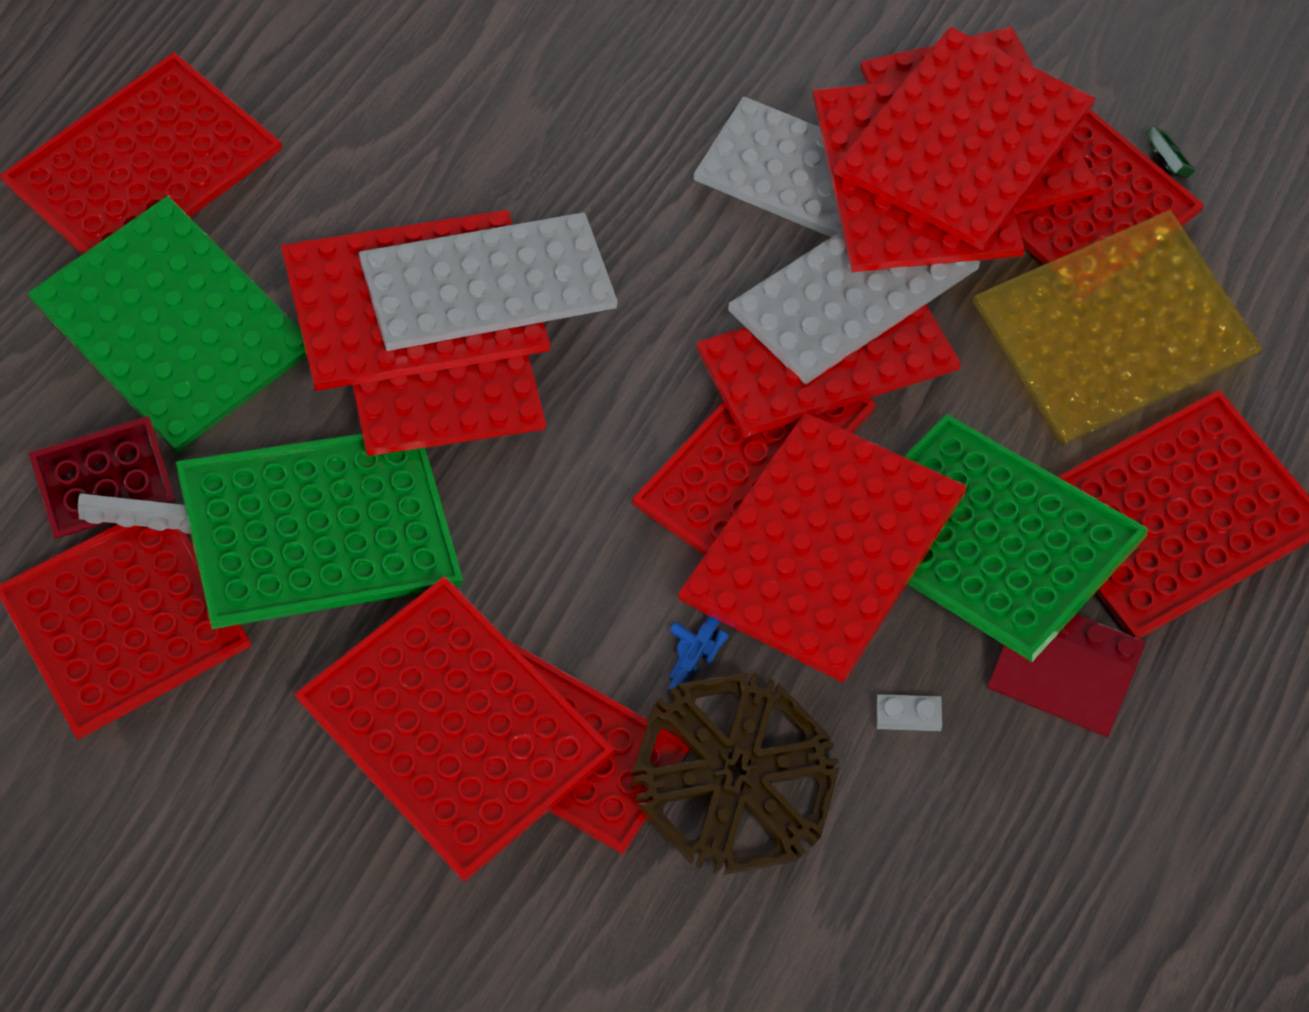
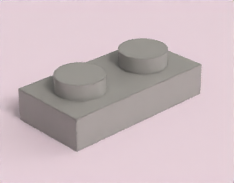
M877 694L876 729L941 731V696Z

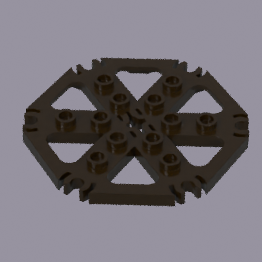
M748 673L677 684L675 688L672 687L668 692V696L674 703L667 704L662 698H659L656 706L654 704L631 774V776L637 775L631 782L632 786L643 785L646 788L645 793L637 794L635 798L636 802L640 803L638 808L690 864L693 863L696 852L700 854L696 861L697 868L702 867L706 858L712 859L715 863L713 869L715 874L722 868L723 861H725L723 875L795 862L798 858H801L806 851L801 847L800 840L808 842L813 847L822 836L839 768L832 769L839 762L838 758L827 759L824 756L825 751H830L834 747L833 742H829L831 737L779 683L776 686L775 694L771 693L774 687V680L770 679L766 688H759L756 685L758 677L756 674L750 678L748 685H746ZM723 693H731L736 696L738 705L728 737L695 704L698 698ZM772 710L784 712L805 736L804 742L760 749ZM662 729H671L700 760L655 768L651 763V755L658 732ZM741 758L739 772L744 775H740L733 783V786H731L733 777L732 772L728 769H732L738 762V759ZM805 777L815 779L818 783V792L811 816L803 818L771 783ZM722 778H724L723 785H720ZM711 795L700 835L696 839L686 838L664 815L663 806L668 802ZM744 807L775 839L776 847L773 851L740 857L733 852L732 847Z

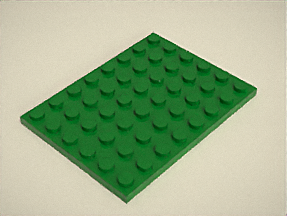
M169 196L156 203L28 292L30 300L142 418L150 417L156 433L176 454L307 357L300 328Z
M948 414L904 456L913 462L966 485V493L911 577L908 585L1030 662L1036 659L1147 537L1148 528Z
M358 434L176 461V470L211 629L423 593L444 576L455 587L462 586V574L425 448L367 456L363 436Z

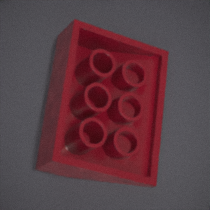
M149 416L28 453L54 539L109 523L93 524L79 519L78 500L80 494L162 503L176 502L162 450Z
M1076 614L1033 662H1030L1004 645L987 688L1108 738L1146 642Z

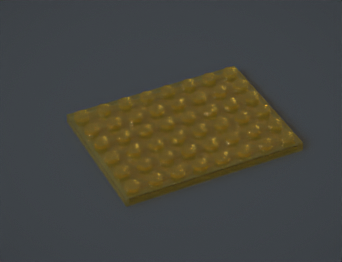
M1171 210L979 293L973 299L975 306L1062 446L1254 358L1263 351V348Z

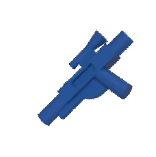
M708 616L697 636L679 622L673 624L670 632L680 639L677 647L679 660L669 675V679L672 682L667 689L668 692L672 687L675 688L677 684L687 682L692 673L696 672L697 664L702 655L707 656L705 662L711 664L719 648L729 638L726 632L719 630L715 642L711 640L720 622L719 620Z

